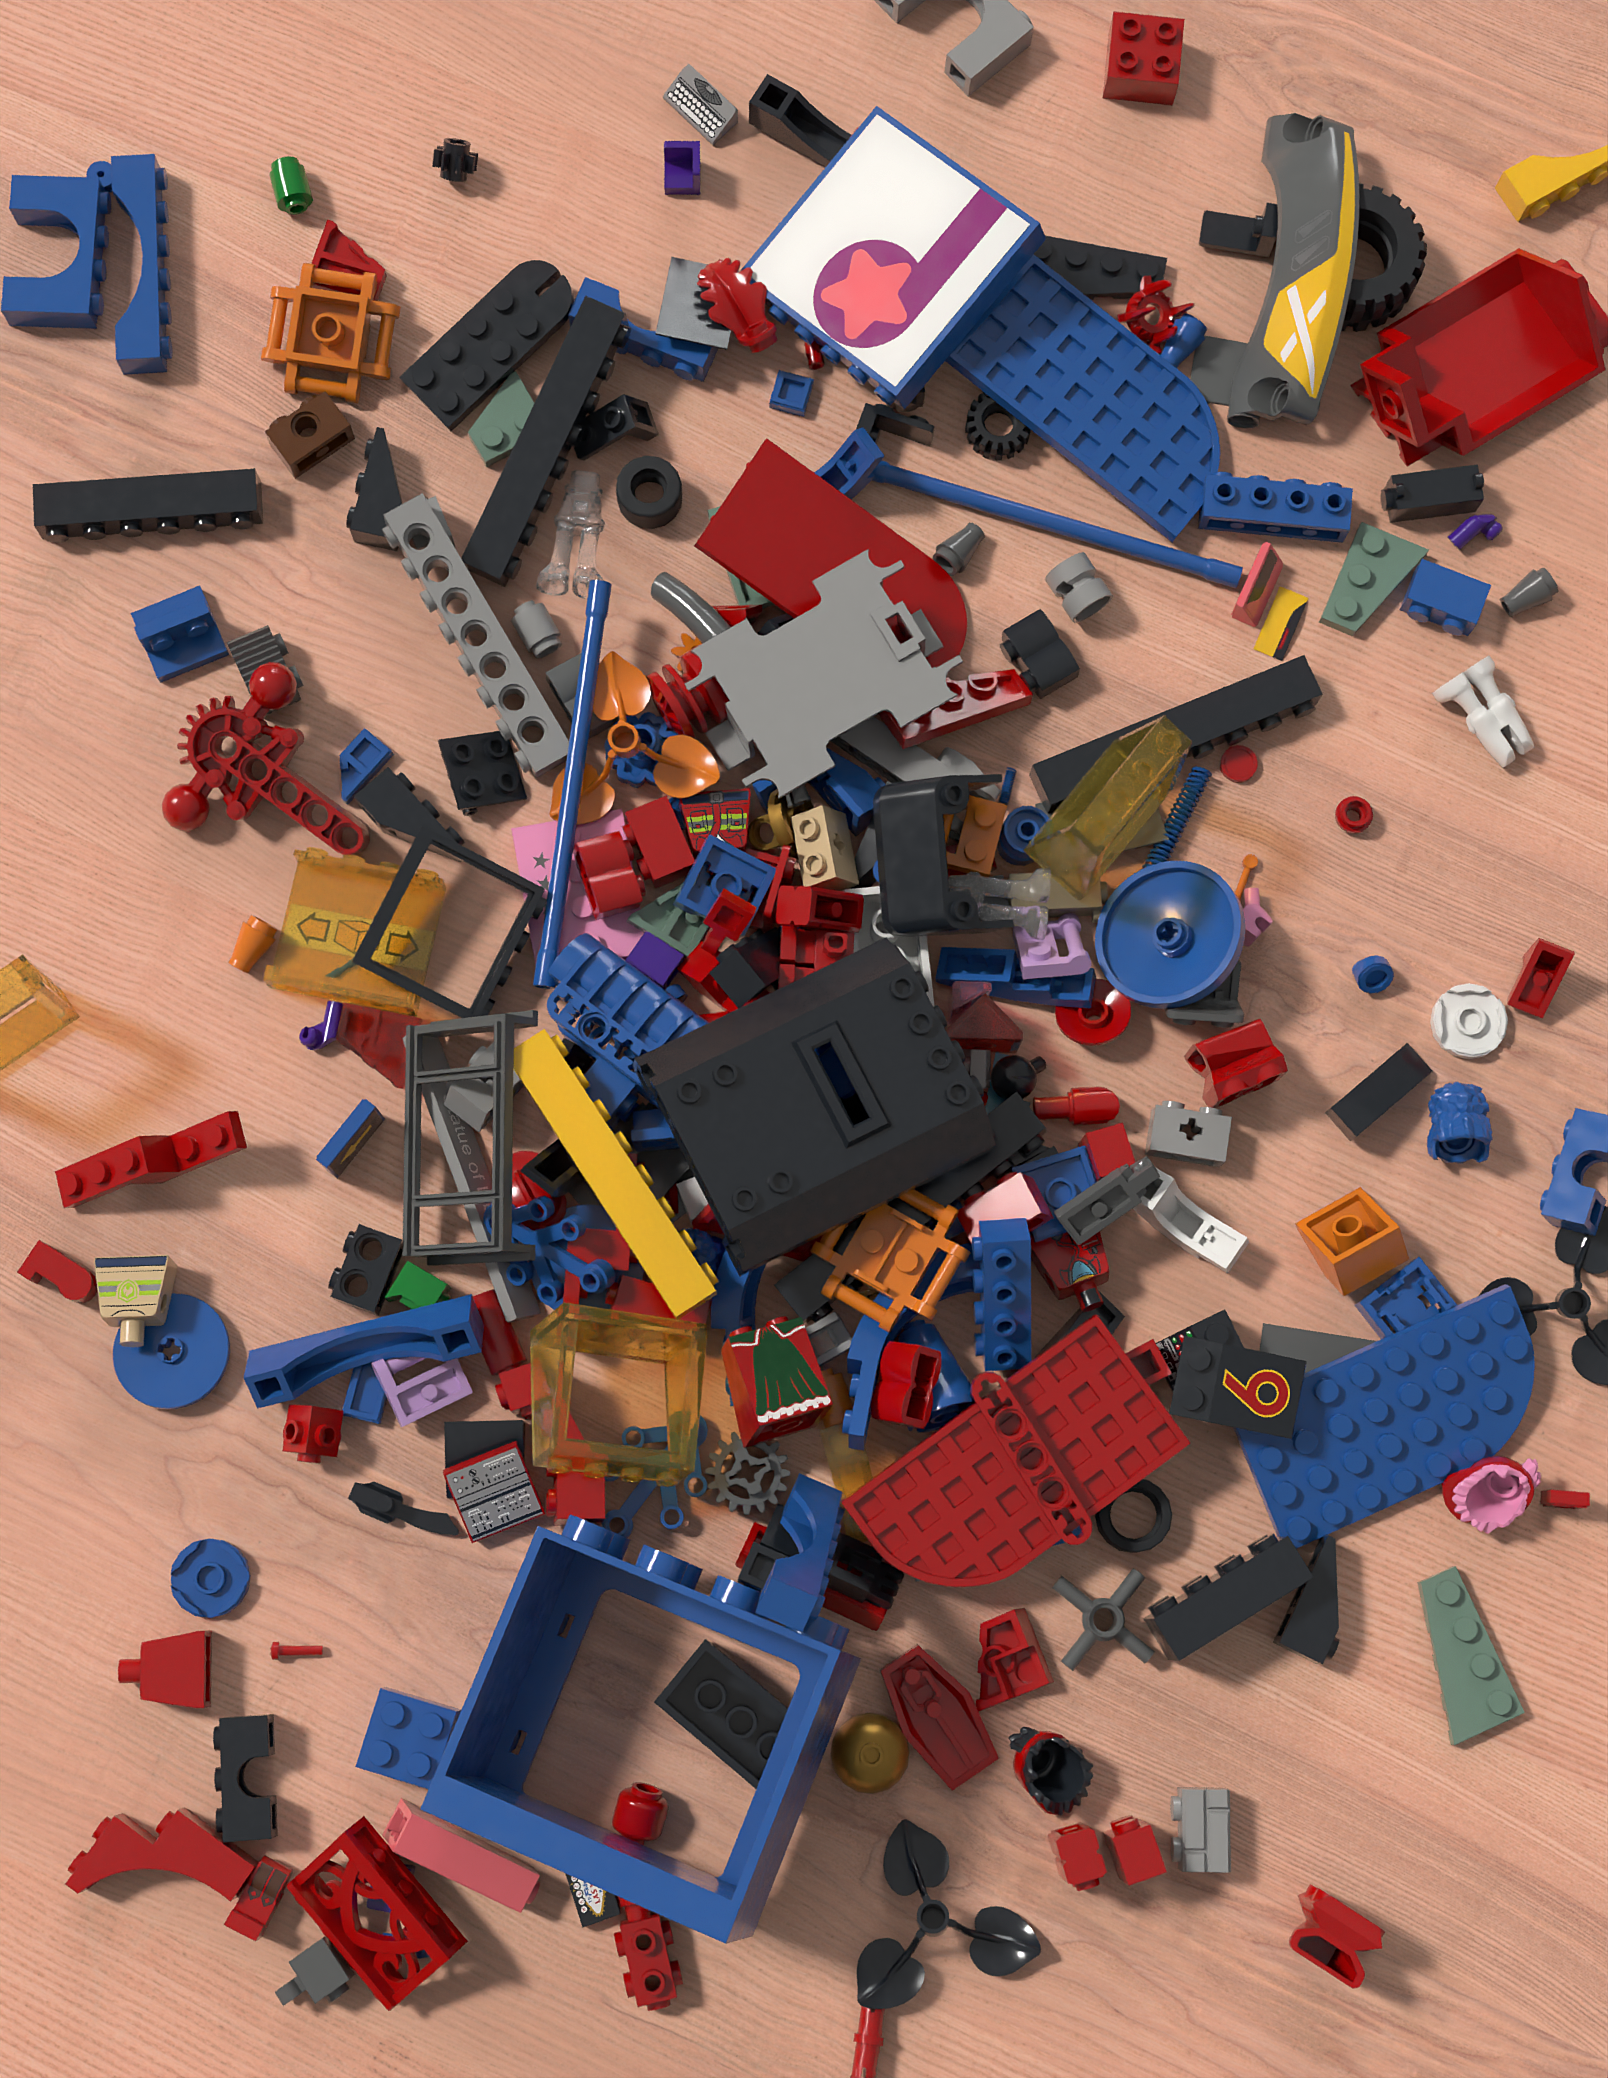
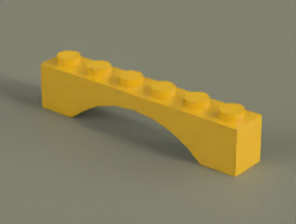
M1608 145L1589 153L1569 157L1532 155L1503 171L1495 186V190L1517 222L1529 216L1532 219L1537 218L1546 212L1553 202L1559 199L1565 202L1576 195L1580 187L1589 182L1591 185H1595L1608 176Z

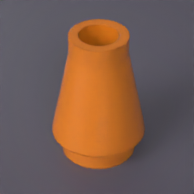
M251 915L247 922L243 921L232 957L228 963L248 974L254 964L276 941L274 936L278 929Z

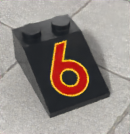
M1184 1336L1169 1414L1292 1439L1307 1361Z

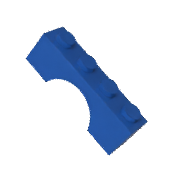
M585 277L568 314L569 324L571 327L585 295L622 311L619 290ZM628 320V327L631 328L629 339L623 349L618 347L616 353L626 354L628 352L640 357L649 366L660 367L661 365L673 370L682 379L689 381L696 379L704 382L718 348L655 335L656 331L639 328Z

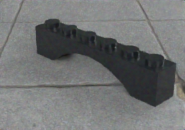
M769 74L766 75L749 101V124L824 166L830 163L851 137L850 133L833 123L810 104L798 90Z

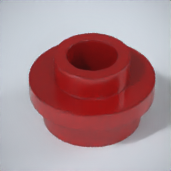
M1350 796L1338 804L1335 811V819L1342 830L1353 834L1360 833L1371 824L1373 810L1365 799L1358 796ZM1350 810L1356 811L1359 814V820L1351 821L1347 816V812Z

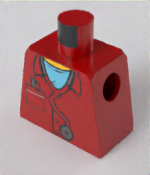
M1100 1231L1080 1245L1076 1244L1069 1233L1034 1243L1033 1237H1030L1031 1260L1058 1300L1075 1295L1082 1312L1094 1310L1104 1303L1097 1286L1109 1280L1110 1271Z

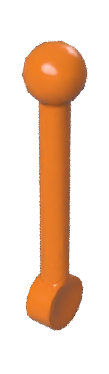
M1252 854L1246 855L1242 861L1244 869L1235 891L1239 901L1251 870L1255 869L1258 864L1257 857Z

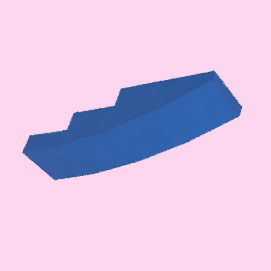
M941 947L935 979L939 984L973 993L984 994L990 990L988 996L1051 1006L1091 1008L1096 974L1094 968H1090L1086 973L1079 975L1023 979L1015 949Z

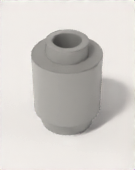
M532 600L525 602L514 610L516 615L512 618L511 622L529 653L533 652L535 657L539 659L561 647L562 643L559 639L561 634L543 603L535 604Z

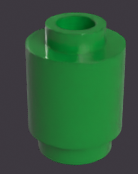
M291 156L275 160L271 164L269 176L277 207L291 215L305 212L313 202V197L304 166L299 163L297 158Z

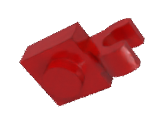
M723 888L703 921L704 924L711 928L706 934V939L701 948L714 955L725 937L736 942L754 916L757 907Z

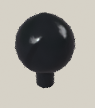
M1009 1055L1001 1058L996 1062L991 1071L990 1080L993 1090L1005 1100L1015 1092L1022 1099L1026 1098L1036 1086L1037 1074L1046 1069V1062L1040 1056L1030 1061L1018 1055Z

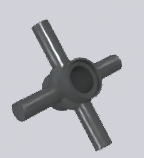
M1133 1568L1110 1599L1098 1598L1092 1601L1063 1576L1053 1585L1052 1588L1082 1612V1625L1085 1631L1061 1660L1070 1670H1075L1097 1640L1109 1641L1115 1639L1144 1664L1152 1657L1155 1651L1124 1627L1125 1617L1122 1608L1145 1580V1577L1139 1571ZM1100 1608L1108 1609L1113 1616L1112 1626L1106 1631L1098 1630L1093 1622L1094 1614Z

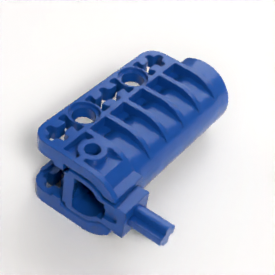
M589 933L581 934L562 950L548 970L549 975L557 986L547 1000L548 1013L557 1023L560 1032L566 1039L574 1042L595 1061L599 1056L635 1083L637 1091L641 1096L659 1108L655 1099L649 1100L636 1073L631 1071L634 1059L709 1022ZM560 999L564 1002L569 1001L560 1014H558L560 1009L556 1005ZM580 1016V1018H579V1020H578V1022H577V1024H576V1027L571 1026L572 1024H574V1023L576 1022V1018H578V1017ZM585 1027L591 1031L588 1037L585 1035ZM611 1037L615 1041L614 1047L608 1043ZM607 1044L606 1049L603 1050L601 1047ZM623 1047L628 1048L623 1052L624 1057H622L620 1060L617 1059L620 1056Z

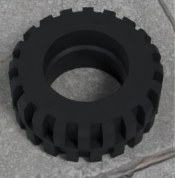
M1359 183L1358 239L1367 242L1379 253L1385 272L1371 279H1352L1341 330L1344 332L1347 326L1353 327L1355 332L1366 331L1369 323H1371L1372 327H1379L1386 323L1388 317L1394 318L1401 312L1404 304L1408 303L1425 267L1424 259L1427 255V244L1422 241L1425 233L1420 223L1414 224L1413 221L1416 214L1409 206L1404 209L1400 205L1402 199L1392 194L1389 197L1383 194V188L1373 185L1371 190L1364 189V184Z

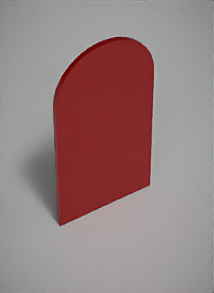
M767 438L752 460L746 464V469L716 514L710 518L709 524L694 545L698 550L794 619L818 606L821 602V596L812 583L813 580L869 549L868 556L870 561L877 567L886 568L901 560L905 568L883 580V589L894 605L903 601L910 614L921 609L944 647L926 657L931 668H937L960 655L967 634V613L961 593L950 575L924 552ZM897 615L886 619L900 645L907 640L897 626Z

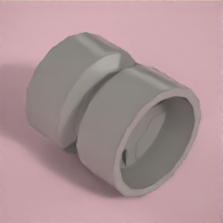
M1084 552L1064 560L1053 568L1045 578L1055 596L1064 598L1062 607L1074 623L1092 616L1107 605L1113 597L1103 579L1094 577L1096 569Z

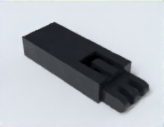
M778 1503L760 1545L791 1557L799 1554V1551L790 1534L780 1523L784 1506ZM839 1532L835 1541L837 1546L832 1557L833 1564L827 1577L829 1578L827 1587L858 1602L863 1603L866 1600L884 1609H891L894 1602L893 1597L898 1593V1584L902 1583L904 1573L882 1562L883 1557L874 1547ZM838 1561L847 1564V1569L838 1567ZM852 1568H854L863 1573L860 1577L849 1571H851Z

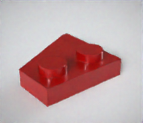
M327 219L311 264H316L318 269L364 275L365 272L377 274V288L373 301H378L387 277L385 269L373 258H369L364 253L363 248L354 240L351 241L338 229L336 223ZM315 283L313 286L315 289L360 295L361 290L319 283Z

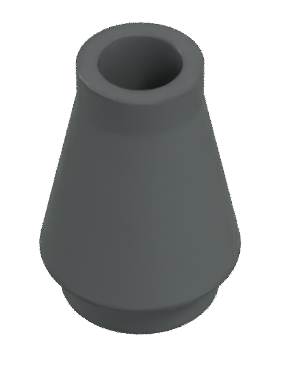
M968 523L962 530L936 546L933 560L950 576L962 573L978 545L985 538L984 532L978 525Z
M1541 568L1538 571L1533 569L1507 595L1500 598V602L1506 613L1513 617L1520 612L1552 601V596L1558 593L1559 590L1555 580L1545 568Z

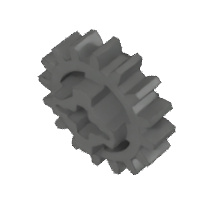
M734 1431L731 1433L732 1443L728 1445L724 1441L719 1440L717 1443L722 1452L720 1454L710 1453L708 1456L712 1461L716 1462L715 1467L705 1470L706 1474L715 1476V1481L711 1482L708 1488L709 1490H720L721 1493L717 1496L716 1501L721 1503L728 1499L730 1501V1512H733L737 1505L743 1506L744 1515H749L751 1506L756 1505L759 1512L763 1513L765 1512L763 1502L768 1500L776 1505L778 1500L774 1495L775 1491L786 1492L787 1487L780 1482V1479L790 1476V1471L781 1469L780 1464L787 1461L788 1457L787 1455H776L775 1452L780 1446L777 1441L770 1446L765 1442L754 1445L753 1447L761 1449L769 1456L762 1459L755 1458L748 1454L747 1448L743 1447L741 1439H739V1436ZM733 1452L736 1461L732 1470L721 1475L725 1458ZM743 1462H748L750 1467L766 1466L754 1474L755 1481L752 1483H748L746 1478L730 1480L731 1477L737 1476L736 1473L742 1470L741 1464ZM774 1470L773 1482L770 1488L763 1494L760 1485L764 1474ZM737 1485L746 1489L750 1499L739 1498L729 1492L727 1488Z

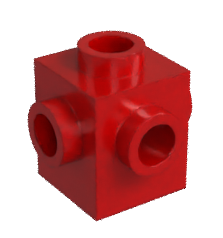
M289 1404L287 1420L283 1429L284 1441L282 1451L297 1453V1461L316 1464L321 1463V1456L337 1457L342 1437L341 1426L344 1410Z

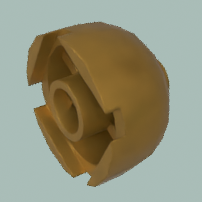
M867 1712L852 1716L840 1726L832 1739L830 1756L835 1773L846 1786L856 1792L876 1794L889 1790L901 1780L908 1767L910 1750L906 1737L897 1723L882 1714Z

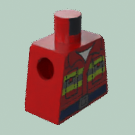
M750 788L704 791L692 797L679 799V807L694 860L705 839L710 834L746 853L751 797ZM710 872V874L712 875L710 877L714 878L716 874Z

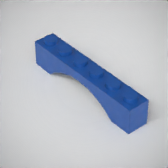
M155 154L111 156L112 191L119 207L131 218L139 232L143 255L141 277L136 294L127 311L115 325L116 361L123 375L167 372V359H172L173 356L171 338L166 336V325H171L172 322L170 304L165 302V291H170L171 289L169 270L164 268V257H169L170 255L168 236L163 235V224L169 222L167 202L162 201V190L168 189L167 173L165 168H160Z
M470 1294L250 1350L244 1380L258 1409L294 1400L310 1388L332 1376L381 1359L421 1357L445 1362L482 1352L484 1323L473 1296Z
M799 1473L784 1506L780 1521L795 1542L799 1554L776 1559L761 1591L755 1613L800 1632H803L809 1618L816 1621L825 1600L823 1595L829 1582L827 1577L833 1564L832 1557L837 1546L835 1541L840 1532L841 1525L839 1524L845 1508L839 1506L842 1491Z

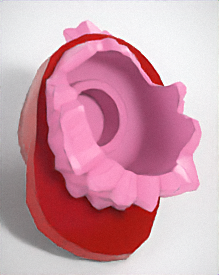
M1505 1456L1483 1458L1474 1463L1470 1468L1447 1476L1442 1483L1445 1505L1457 1519L1462 1522H1471V1525L1480 1532L1484 1531L1486 1534H1489L1497 1527H1506L1513 1522L1515 1517L1522 1516L1533 1499L1535 1488L1541 1483V1473L1537 1472L1538 1462L1536 1459L1528 1458L1523 1464H1520Z

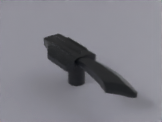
M355 1482L348 1497L349 1500L356 1504L360 1513L386 1524L394 1522L397 1517L414 1527L429 1532L445 1535L459 1534V1530L452 1523L448 1513L430 1512L402 1504L403 1497L400 1492L379 1483L362 1484Z

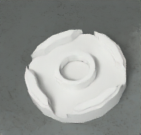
M1468 983L1454 986L1439 997L1432 1008L1430 1024L1433 1037L1443 1050L1454 1057L1469 1060L1484 1057L1497 1048L1506 1035L1508 1018L1505 1006L1500 999H1497L1491 993L1492 991L1484 986Z

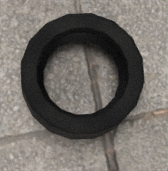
M1142 1479L1124 1493H1142L1155 1506L1156 1522L1151 1532L1147 1535L1132 1539L1124 1537L1117 1532L1112 1525L1110 1516L1112 1505L1116 1499L1095 1514L1098 1531L1108 1544L1119 1551L1137 1553L1151 1550L1163 1541L1170 1530L1172 1511L1169 1499L1160 1487L1149 1480Z

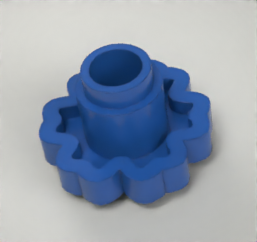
M645 712L639 719L636 716L626 715V723L636 728L641 738V743L646 744L648 748L657 754L662 755V745L668 737L677 735L673 731H668V726L662 717L656 716L651 712ZM608 739L604 743L606 761L608 758L607 754L612 749ZM640 751L631 758H621L619 756L615 758L612 769H617V778L621 783L639 788L647 781L650 785L657 786L653 772L659 761L653 760Z

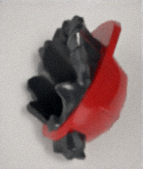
M1022 1727L1020 1733L1009 1736L1011 1741L1010 1748L1016 1750L1013 1760L1015 1776L1045 1813L1061 1816L1063 1812L1069 1814L1074 1805H1081V1798L1088 1796L1085 1787L1091 1784V1779L1093 1778V1773L1091 1772L1093 1763L1085 1758L1081 1748L1069 1743L1061 1734L1050 1731H1037L1029 1727Z

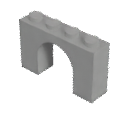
M926 0L874 1L898 23ZM966 0L978 12L981 23L971 35L946 55L944 73L968 97L1031 45L1034 27L1030 18L1025 12L1018 11L1008 0Z

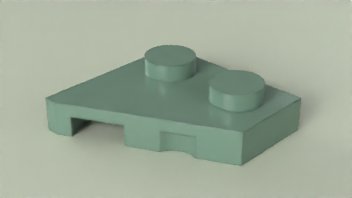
M516 371L509 375L468 431L469 438L486 468L510 456L534 405L533 399Z
M707 881L706 885L710 887L711 883ZM681 883L642 909L631 914L626 922L644 933L650 932L687 958L697 947L709 926L703 923L704 917L695 914L691 915L673 905L683 885Z

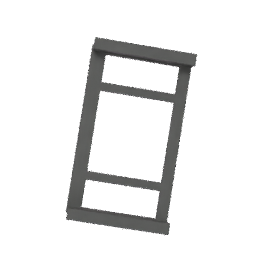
M538 1011L511 1012L434 1021L426 1025L406 1026L402 1256L427 1258L428 1266L535 1261V1245L512 1243L514 1029L538 1026ZM494 1031V1064L422 1072L423 1036L438 1038ZM493 1077L492 1190L420 1195L422 1084ZM492 1203L491 1242L419 1245L420 1207Z

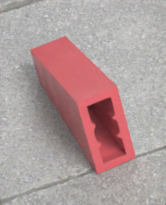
M400 1799L382 1834L394 1853L519 1913L522 1912L526 1903L531 1904L540 1887V1882L537 1881L540 1875L532 1866L447 1821L420 1810V1807L409 1801Z

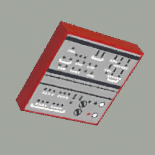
M517 1441L443 1470L444 1478L471 1543L545 1514L544 1507Z

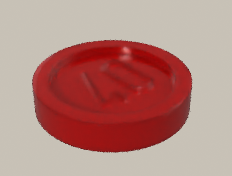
M1243 745L1229 747L1220 759L1222 774L1228 780L1236 783L1248 781L1255 774L1258 767L1255 753Z

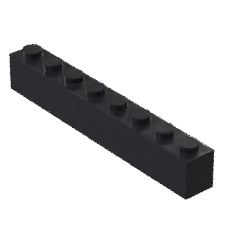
M585 295L461 559L468 571L503 587L506 586L509 578L514 580L522 564V559L519 558L525 545L529 547L536 536L538 527L535 523L540 512L545 514L552 502L553 493L550 491L555 480H561L565 475L569 460L566 457L571 447H577L582 439L584 427L581 425L587 413L593 414L600 398V394L597 391L602 381L607 382L615 367L614 355L618 347L623 349L629 339L631 328L628 327L629 323L626 313Z
M1302 655L1032 765L1029 776L1046 812L1050 813L1057 810L1059 815L1065 814L1079 806L1078 801L1090 796L1093 801L1102 799L1113 792L1112 788L1123 783L1127 787L1139 784L1147 778L1146 774L1158 769L1160 773L1171 771L1181 765L1180 760L1193 756L1194 759L1203 758L1214 752L1215 746L1227 742L1228 746L1235 745L1248 738V733L1260 728L1262 732L1272 730L1282 724L1281 719L1293 714L1295 718L1304 717L1316 709L1315 705L1323 693L1305 655Z
M1015 1092L987 1115L996 1134V1138H994L996 1145L989 1152L915 1188V1190L945 1207L948 1204L954 1206L962 1199L965 1201L970 1196L982 1192L984 1187L981 1184L992 1175L999 1179L1013 1168L1015 1164L1011 1159L1020 1152L1024 1151L1026 1155H1029L1045 1142L1042 1135L1046 1133V1127L1021 1096ZM899 1198L887 1204L925 1227L932 1223L936 1226L938 1220ZM866 1214L857 1218L844 1229L833 1248L834 1252L841 1256L843 1255ZM814 1254L774 1284L799 1317H802L803 1322L806 1324L810 1320L816 1323L834 1310L830 1304L837 1300V1298L829 1299L822 1295L821 1291L827 1279L834 1271L835 1266ZM846 1275L842 1284L856 1292L864 1286L849 1275Z

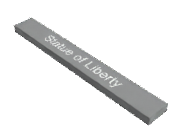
M405 1036V1037H403L402 1039H403V1042H404V1045H405V1048H406V1036ZM423 1036L422 1072L450 1069L439 1037ZM447 1082L422 1084V1094L458 1192L492 1190V1180L472 1127L443 1105L449 1091L445 1088ZM492 1203L464 1205L477 1242H491V1234L484 1224V1212ZM510 1262L485 1263L507 1323L532 1318L541 1313L530 1282L528 1281L521 1286H515L508 1280L506 1270L511 1265ZM517 1268L518 1274L523 1277L522 1272Z

